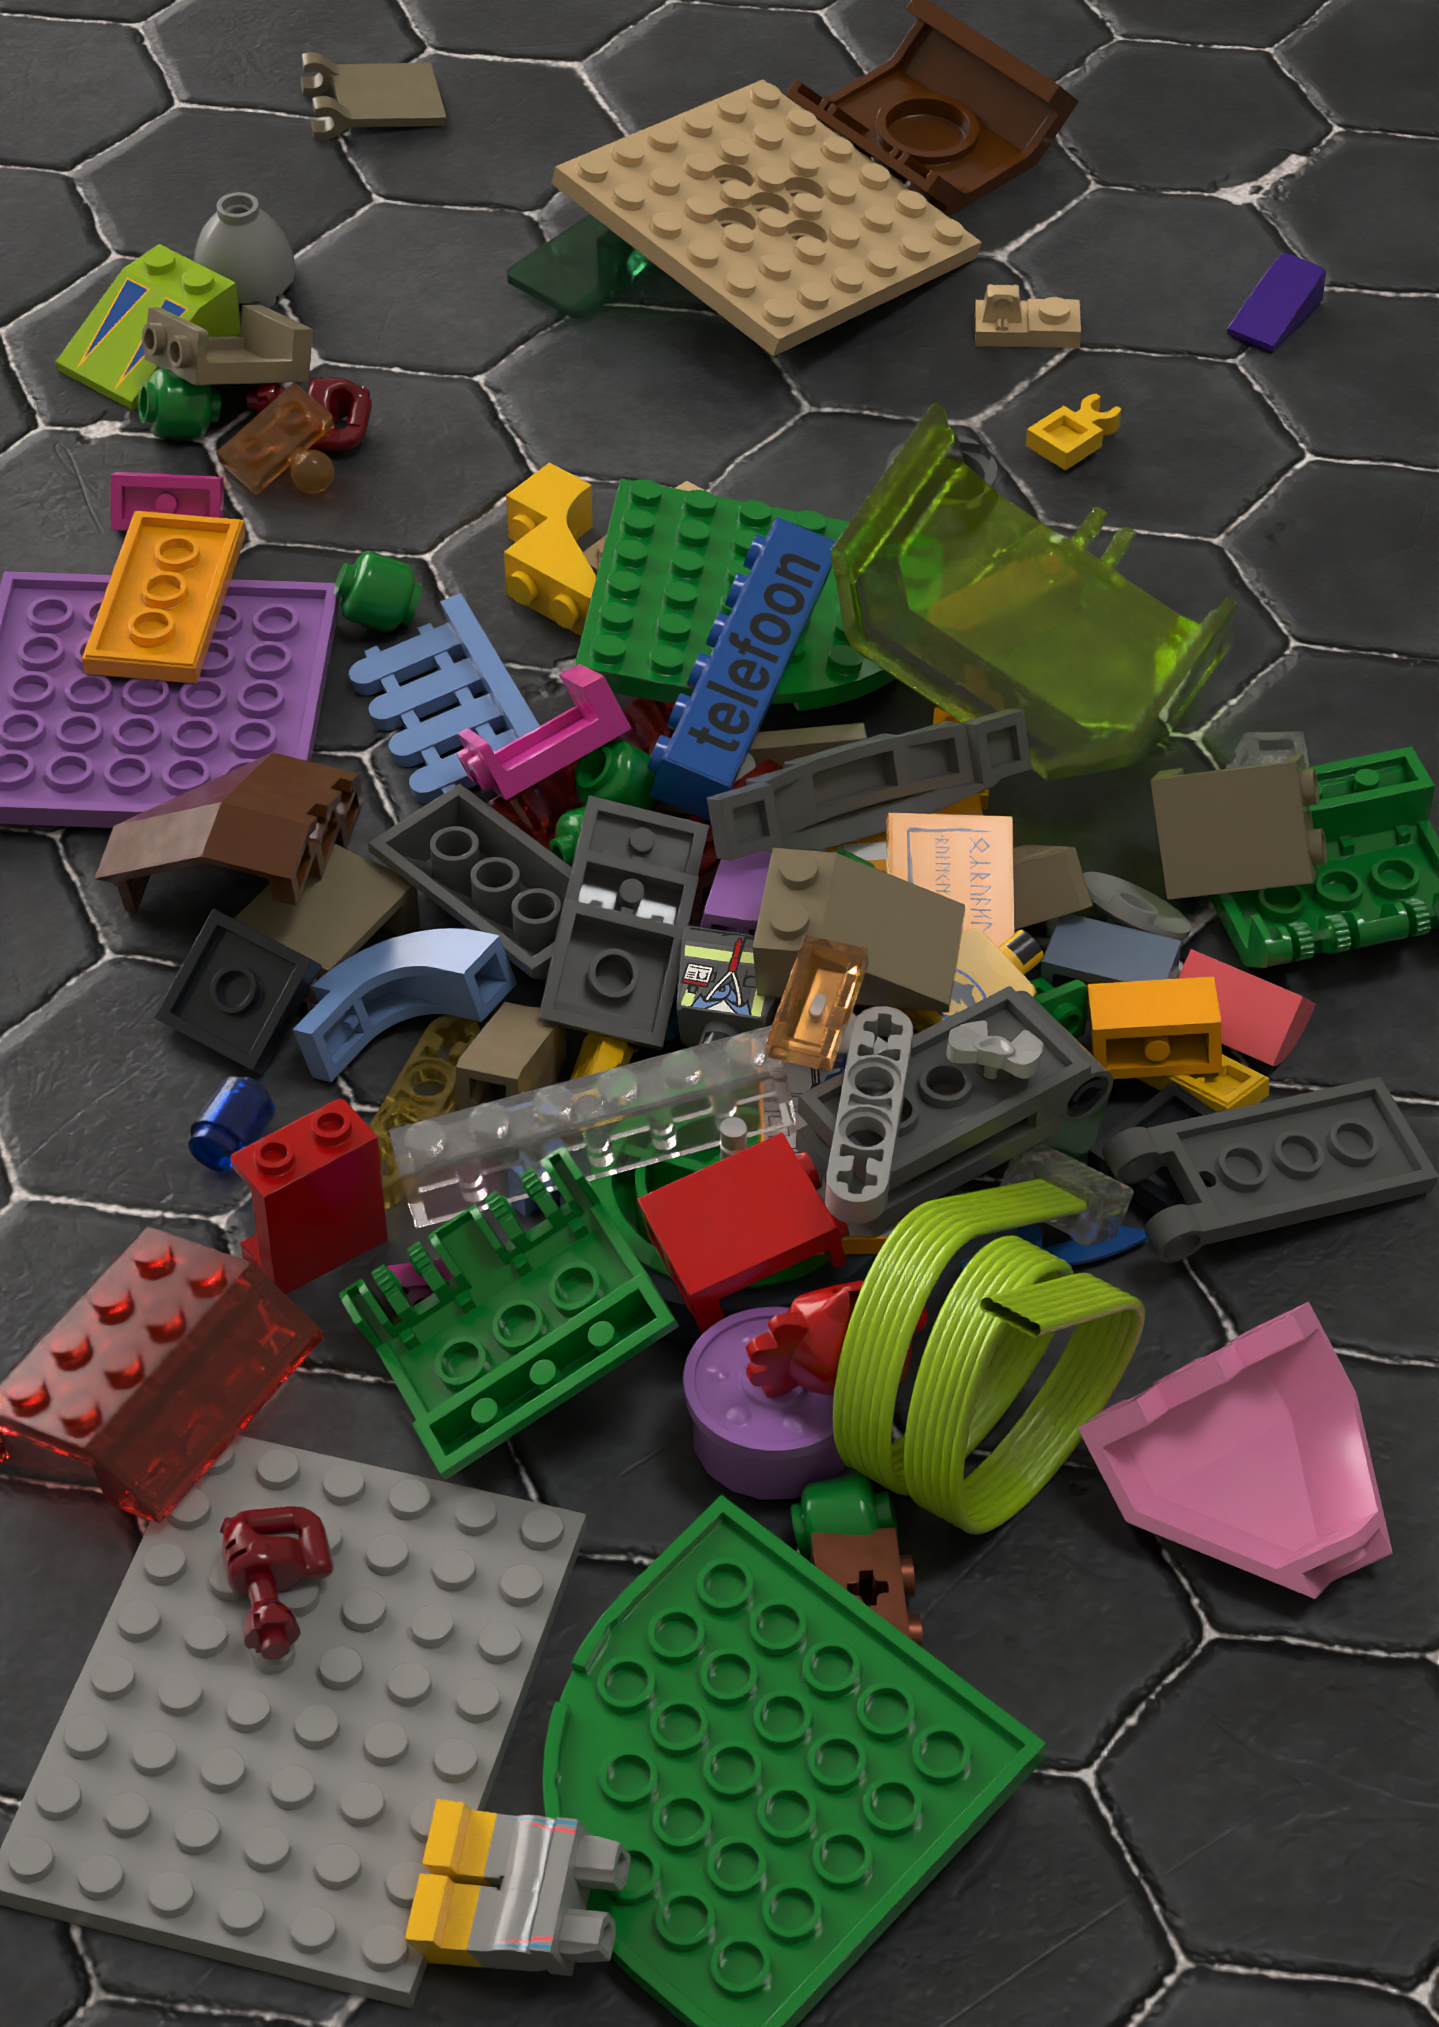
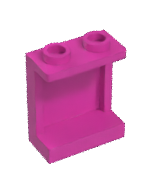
M581 664L560 674L559 676L575 706L493 752L485 739L467 728L458 733L457 735L464 749L456 754L472 783L478 782L484 792L491 789L507 800L632 729L605 677Z

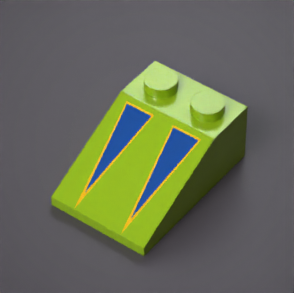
M158 244L122 269L56 360V369L119 404L135 410L138 407L141 383L149 381L153 373L157 369H161V367L145 360L142 331L147 324L148 309L160 307L207 330L208 337L239 336L241 326L236 282Z

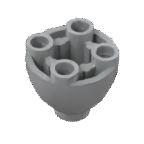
M236 192L227 194L219 199L217 202V212L202 228L193 261L236 282L238 304L263 305L269 308L276 303V295L282 293L294 280L296 265L287 237L280 225L268 213L259 208L258 200L253 195Z

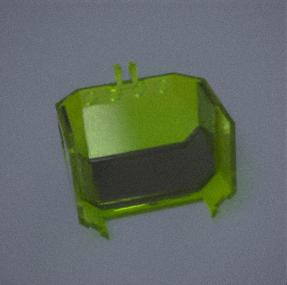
M936 402L931 405L830 550L844 632L851 648L961 723L1009 708L1024 710L1032 764L1031 770L1048 782L1133 766L1163 739L1168 738L1234 643L1237 603L1226 596L1220 606L1212 610L1202 624H1198L1179 615L1128 581L1114 569L1137 534L1136 531L1127 525L1115 534L1109 548L1101 559H1098L1084 549L1093 537L1099 533L1105 523L1107 512L1100 507L1093 508L1071 540L1053 531L1001 496L963 463L958 436L948 425L945 409Z

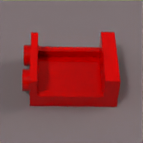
M337 1099L232 1154L233 1169L251 1190L257 1234L240 1242L242 1258L277 1300L388 1240L378 1136L344 1099Z
M783 1132L637 1198L649 1239L701 1334L724 1319L719 1299L823 1251L834 1269L847 1264L841 1239L850 1235L846 1222L840 1221L831 1215L826 1207V1202H823L817 1190L822 1188V1183L808 1153L804 1151L796 1155Z

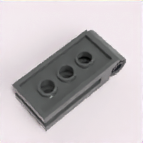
M1011 986L917 1033L912 1039L911 1060L887 1205L883 1214L866 1224L876 1232L906 1216L919 1205L945 1195L1056 1135L1060 1130L1061 1117L1069 1123L1087 1118L1109 1096L1114 1081L1112 1074L1028 992H1016ZM982 1020L987 1022L988 1036H1000L1010 1043L1023 1030H1028L1044 1043L1039 1071L1030 1078L1022 1079L1003 1069H998L997 1077L995 1079H988L983 1076L985 1068L983 1065L977 1063H952L946 1056L950 1030L964 1023ZM886 1050L877 1055L886 1057ZM845 1071L798 1095V1114L808 1125L797 1130L796 1149L800 1153L804 1151L808 1153L816 1170L825 1180ZM868 1080L857 1086L860 1092L869 1096H882L892 1090L890 1086L877 1080ZM859 1130L848 1136L852 1143L862 1147H872L883 1141L879 1134L870 1130ZM853 1170L852 1186L849 1193L862 1194V1189L865 1186L866 1172Z

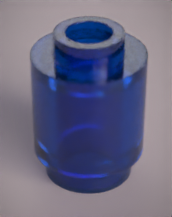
M228 1077L223 1079L190 1128L191 1139L188 1142V1147L193 1157L211 1170L217 1172L231 1171L233 1169L232 1154L258 1141L275 1116V1106L267 1089L258 1081L247 1077Z

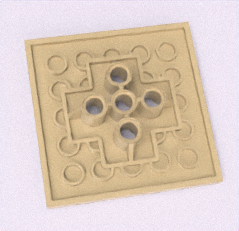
M763 79L555 166L551 182L552 185L772 356H776L976 259L981 245V241L966 231L959 222L947 217L927 202L921 194L908 190L906 185L892 176L885 167L869 159L853 147L849 140L837 135L818 121L815 115L802 109L782 94L776 86L767 83Z

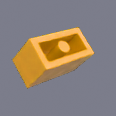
M1214 976L1088 984L1091 1054L1112 1074L1113 1079L1222 1073L1221 1017Z

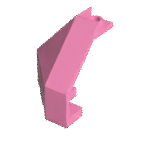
M1308 1301L1230 1340V1344L1205 1357L1198 1358L1153 1383V1386L1127 1400H1121L1104 1409L1078 1427V1430L1127 1523L1316 1599L1332 1581L1392 1555L1393 1552L1357 1393Z

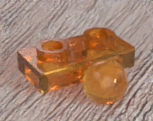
M294 382L216 452L219 463L255 495H258L289 466L291 467L292 480L300 490L311 494L322 492L333 481L334 466L331 459L325 453L308 449L334 426L332 414Z

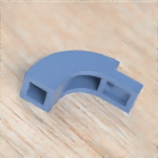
M457 928L433 929L405 934L364 949L323 975L312 986L319 1003L293 1029V1032L312 1077L332 1082L374 1037L392 1025L413 1017L428 1014H447L482 1022L516 986L517 982L500 935Z

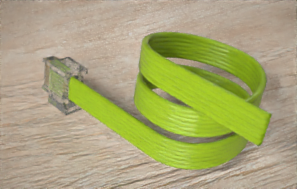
M1042 1144L1033 1146L1011 1158L999 1187L930 1200L909 1212L894 1228L876 1256L857 1298L842 1346L833 1398V1434L837 1452L845 1465L896 1494L910 1495L913 1501L921 1508L973 1535L984 1534L997 1528L1025 1507L1052 1479L1083 1438L1078 1427L1103 1410L1120 1382L1143 1331L1145 1308L1142 1301L1114 1287L1110 1283L1096 1278L1090 1273L1073 1274V1270L1067 1261L1059 1259L1057 1256L1042 1250L1021 1237L1012 1235L993 1240L969 1261L951 1288L932 1328L922 1356L909 1406L906 1431L891 1444L895 1401L912 1336L926 1301L939 1276L952 1257L968 1241L979 1236L1045 1222L1065 1232L1075 1242L1085 1247L1112 1241L1119 1231L1134 1194L1132 1188ZM1077 1325L1059 1361L1024 1414L993 1452L963 1480L965 1458L980 1444L1010 1407L1037 1367L1056 1331Z

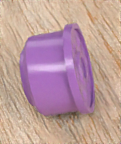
M786 1307L749 1309L720 1320L706 1330L695 1342L684 1366V1399L692 1418L693 1442L696 1455L706 1472L729 1490L761 1500L794 1499L800 1497L806 1485L834 1478L846 1466L837 1452L834 1441V1396L812 1393L798 1386L786 1394L776 1398H768L762 1386H753L746 1375L745 1370L750 1363L746 1346L756 1336L769 1331V1320L779 1314L787 1313L789 1308Z

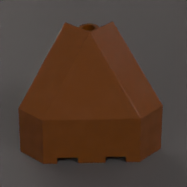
M272 752L113 826L94 879L117 886L125 911L137 914L152 874L209 863L267 878L273 900L297 906L308 875L322 879L334 843L345 849L348 848L364 802L359 774Z

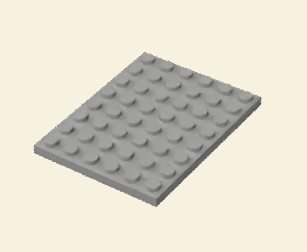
M194 1425L0 1848V1905L411 2009L428 1962L424 1954L418 1953L405 1940L419 1874H431L422 1865L436 1800L464 1802L471 1810L484 1811L586 1535V1514ZM285 1506L304 1507L313 1511L321 1518L326 1529L334 1570L327 1578L320 1580L309 1577L304 1578L288 1590L278 1592L279 1601L294 1612L301 1635L291 1646L289 1645L290 1651L286 1656L280 1659L268 1660L263 1658L261 1653H256L254 1648L249 1650L245 1646L243 1622L251 1610L250 1598L234 1594L228 1584L221 1553L223 1534L220 1533V1529L226 1517L232 1518L245 1510ZM285 1534V1535H274V1536H272V1537L288 1536V1537L296 1538V1539L298 1540V1536L295 1535V1534Z

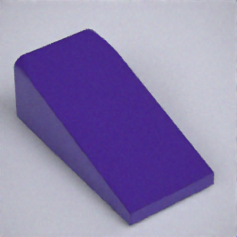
M1282 253L1267 270L1227 328V335L1273 353L1323 300L1326 270L1314 263L1288 253Z

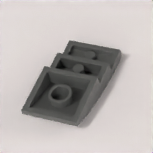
M593 796L588 797L561 911L538 1021L652 1049H662L680 971L683 930L685 925L688 926L709 825Z

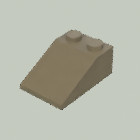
M773 848L753 942L757 996L808 1000L817 974L822 973L850 980V1004L949 1013L965 919V904L838 853Z

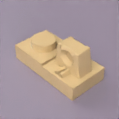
M993 284L987 286L984 300H975V346L1080 348V300L1049 297L1046 299L1021 301L1018 285Z

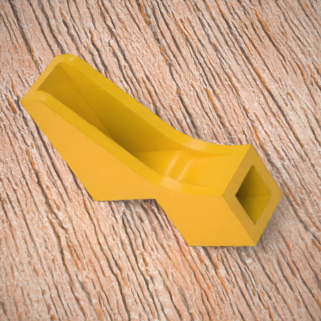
M549 462L506 495L508 538L516 542L504 551L506 595L512 597L518 603L526 605L550 618L561 627L570 629L582 636L596 575L577 544V540L593 528L592 486L588 482Z

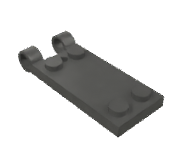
M1381 1077L1149 1128H1129L1112 1137L1102 1150V1155L1119 1184L1130 1185L1138 1183L1153 1175L1160 1167L1166 1166L1185 1199L1187 1205H1174L1158 1212L1144 1227V1233L1158 1259L1164 1263L1185 1259L1199 1250L1202 1245L1429 1193L1439 1179L1438 1173ZM1207 1180L1212 1187H1206L1203 1181Z

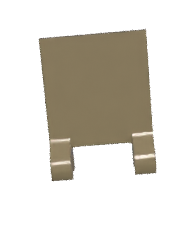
M317 52L302 54L301 62L304 72H319L314 77H301L302 93L306 96H317L312 98L315 116H329L324 121H311L314 139L320 141L330 140L344 130L354 127L446 126L447 117L431 63L335 64ZM333 88L335 99L318 95Z

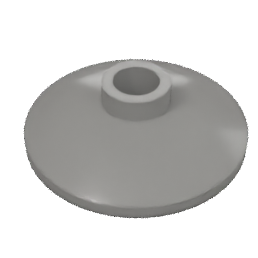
M1100 872L1083 873L1091 902L1108 917L1107 923L1173 939H1185L1188 937L1192 929L1191 923L1179 910L1162 898L1140 886L1112 875Z

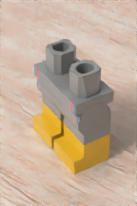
M437 1799L422 1865L431 1874H419L405 1940L418 1953L424 1954L428 1963L522 1971L548 1970L550 1974L572 1976L575 1962H602L611 1959L616 1936L615 1920L608 1912L586 1910L590 1888L622 1891L627 1882L631 1863L630 1854L621 1843L592 1836L579 1819L557 1817L555 1820L538 1815L513 1816L471 1810L464 1802Z

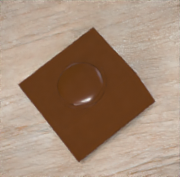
M911 0L906 10L915 16L917 20L897 51L886 63L827 97H821L795 78L785 96L802 109L811 112L818 121L837 135L849 140L853 147L876 164L885 167L892 176L906 185L908 190L921 194L927 202L947 217H950L1037 165L1079 101L1060 85L931 1Z

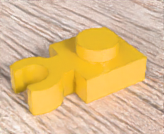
M1098 394L1085 397L1081 402L1080 410L1077 412L1063 405L1027 429L1026 446L1066 471L1101 448L1103 436L1113 434L1119 429L1121 408L1116 406L1108 412H1100L1101 396Z

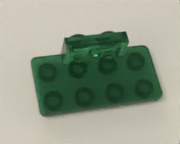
M589 214L507 269V282L569 317L581 319L658 268V266Z

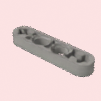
M878 1006L864 1010L857 1016L853 1024L826 1174V1207L831 1215L838 1220L850 1224H865L874 1221L883 1214L887 1205L913 1039V1026L908 1016L900 1010L888 1006ZM877 1036L889 1037L886 1057L874 1055V1043L877 1040ZM868 1080H877L884 1082L892 1090L882 1096H869L860 1092L857 1086ZM859 1130H870L879 1134L883 1141L872 1147H862L852 1143L848 1136ZM853 1170L866 1172L865 1186L862 1189V1194L849 1193L852 1186Z

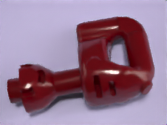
M315 377L309 383L308 392L289 391L280 383H259L258 389L248 390L247 408L249 411H257L261 422L277 421L288 412L305 413V429L301 436L303 448L307 450L345 451L358 446L363 441L372 410V400L370 392L365 386L360 387L344 378L331 377L323 379L322 377ZM348 416L346 427L344 429H336L337 422Z
M285 1506L245 1510L232 1518L226 1517L220 1529V1533L223 1534L221 1553L226 1577L234 1594L250 1598L251 1610L243 1622L245 1646L249 1650L254 1648L255 1652L261 1653L265 1659H280L289 1653V1645L291 1646L298 1640L301 1632L294 1612L279 1601L278 1592L288 1590L304 1578L309 1577L320 1580L329 1577L333 1573L334 1564L326 1529L321 1518L313 1511L304 1507ZM285 1534H295V1535L298 1536V1540H297L296 1538L288 1537V1536H282V1537H272V1536H274V1535H285Z

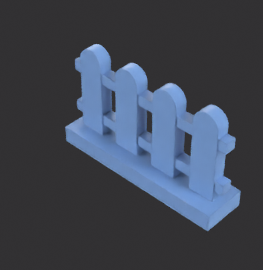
M461 593L440 601L446 624L437 628H433L431 623L417 628L418 636L381 652L378 646L365 650L366 658L353 664L349 670V677L356 693L372 695L382 690L385 692V694L376 697L369 705V714L374 727L381 731H391L401 726L405 728V730L396 733L389 741V750L394 763L400 767H413L420 763H425L426 766L416 770L409 779L413 797L420 804H429L458 784L463 785L467 789L478 785V782L472 783L456 753L443 759L439 756L463 745L457 735L467 728L485 739L493 752L540 726ZM462 657L463 660L455 664L452 661L454 659ZM437 667L439 669L434 673H431L427 676L410 682L404 686L400 687V685L398 684L419 674H422L426 671H429L433 668ZM480 692L483 693L484 696L474 699L473 695ZM457 702L459 704L458 707L426 721H419L420 718ZM501 728L504 729L505 732L495 735L494 731Z

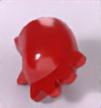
M864 1281L835 1285L800 1295L793 1301L787 1313L779 1314L770 1319L768 1322L769 1331L756 1336L746 1346L750 1363L745 1372L752 1385L762 1386L768 1398H776L792 1391L798 1386L812 1393L834 1396L842 1346ZM925 1307L922 1310L913 1336L926 1325L928 1315ZM912 1339L905 1358L900 1382L905 1379L910 1367Z

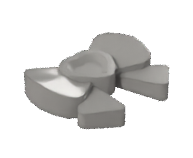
M981 1020L964 1023L950 1030L946 1056L952 1063H977L985 1066L983 1076L988 1079H995L998 1069H1003L1016 1077L1027 1079L1039 1071L1044 1043L1028 1030H1023L1011 1043L1000 1036H988L987 1022Z

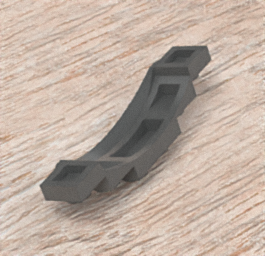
M1009 708L962 723L945 721L900 735L883 733L784 762V769L747 779V786L707 797L716 856L718 859L732 861L761 851L772 853L773 848L813 851L846 844L886 831L888 813L932 814L994 787L1001 778L1031 770L1032 764L1024 710Z

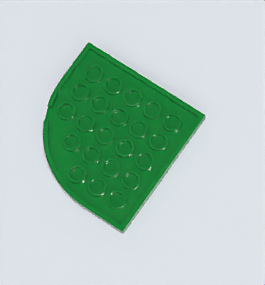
M620 478L574 667L581 664L603 675L613 693L670 704L676 703L680 693L691 697L694 688L687 686V681L699 653L711 656L714 648L707 646L706 641L719 612L730 615L732 608L725 606V601L737 573L748 577L751 570L743 567L753 539L756 534L766 538L777 516L839 542L841 545L827 582L771 704L794 702L797 711H805L853 700L873 692L898 678L902 674L906 662L913 656L919 658L923 638L921 639L917 636L918 629L927 625L931 605L940 602L947 545H938L932 535L921 531L904 533L899 530L879 527L869 521L851 522L824 517L822 514L810 510L792 511L771 507L757 500L739 501L714 496L712 493L704 490L686 491L660 486L650 480L640 479L632 481Z
M721 1495L621 1593L599 1618L579 1647L572 1661L573 1671L565 1685L560 1702L555 1701L548 1727L543 1765L545 1817L555 1820L557 1817L579 1819L592 1836L621 1843L630 1854L631 1863L626 1886L623 1887L621 1892L590 1888L586 1910L608 1912L615 1920L616 1930L611 1959L687 2027H796L1048 1757L1047 1743Z

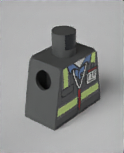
M685 925L682 936L677 994L680 1040L688 1047L698 1048L695 1063L701 1070L714 1075H724L732 1070L737 1052L755 1055V1043L777 1042L798 999L757 996L753 957L755 935Z

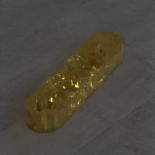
M444 1015L435 1019L427 1027L369 1125L371 1130L378 1136L381 1170L383 1168V1159L387 1161L388 1176L382 1175L385 1209L398 1204L405 1196L458 1103L456 1065L460 1056L481 1032L480 1026L473 1020ZM444 1048H452L448 1054L449 1063L444 1061ZM425 1081H435L445 1086L442 1092L432 1096H422L412 1090L417 1084ZM399 1125H410L420 1131L415 1137L403 1141L394 1140L386 1134L390 1129Z

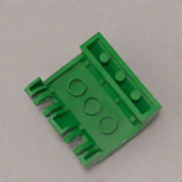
M1410 746L1305 767L1306 769L1315 768L1319 785V804L1311 805L1313 828H1323L1327 845V864L1319 865V874L1313 883L1208 895L1245 967L1267 968L1290 963L1291 961L1310 959L1316 953H1339L1349 949H1358L1407 937L1425 935L1431 929H1439V837L1429 821L1435 785L1413 747Z
M562 1146L540 1161L567 1202L561 1207L557 1205L532 1167L519 1175L525 1192L532 1202L538 1204L547 1218L534 1228L525 1232L516 1219V1213L507 1198L501 1196L495 1190L484 1199L510 1239L505 1244L501 1242L479 1207L474 1204L427 1235L433 1247L453 1275V1278L447 1281L420 1241L406 1249L409 1254L410 1263L418 1275L423 1276L434 1292L415 1306L412 1305L402 1290L403 1286L392 1270H388L385 1264L373 1270L371 1274L397 1313L392 1318L364 1278L338 1293L357 1328L378 1352L416 1419L412 1423L415 1431L445 1480L679 1327L667 1303L565 1146Z

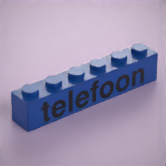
M777 516L766 538L758 534L755 535L743 567L751 571L748 577L737 573L725 601V606L732 608L729 616L718 613L706 641L707 646L714 648L711 656L700 652L688 678L687 686L694 688L693 694L689 697L680 693L672 710L667 727L674 729L675 732L672 738L660 735L652 752L647 768L657 772L649 796L711 822L707 797L732 790L827 582L841 543Z

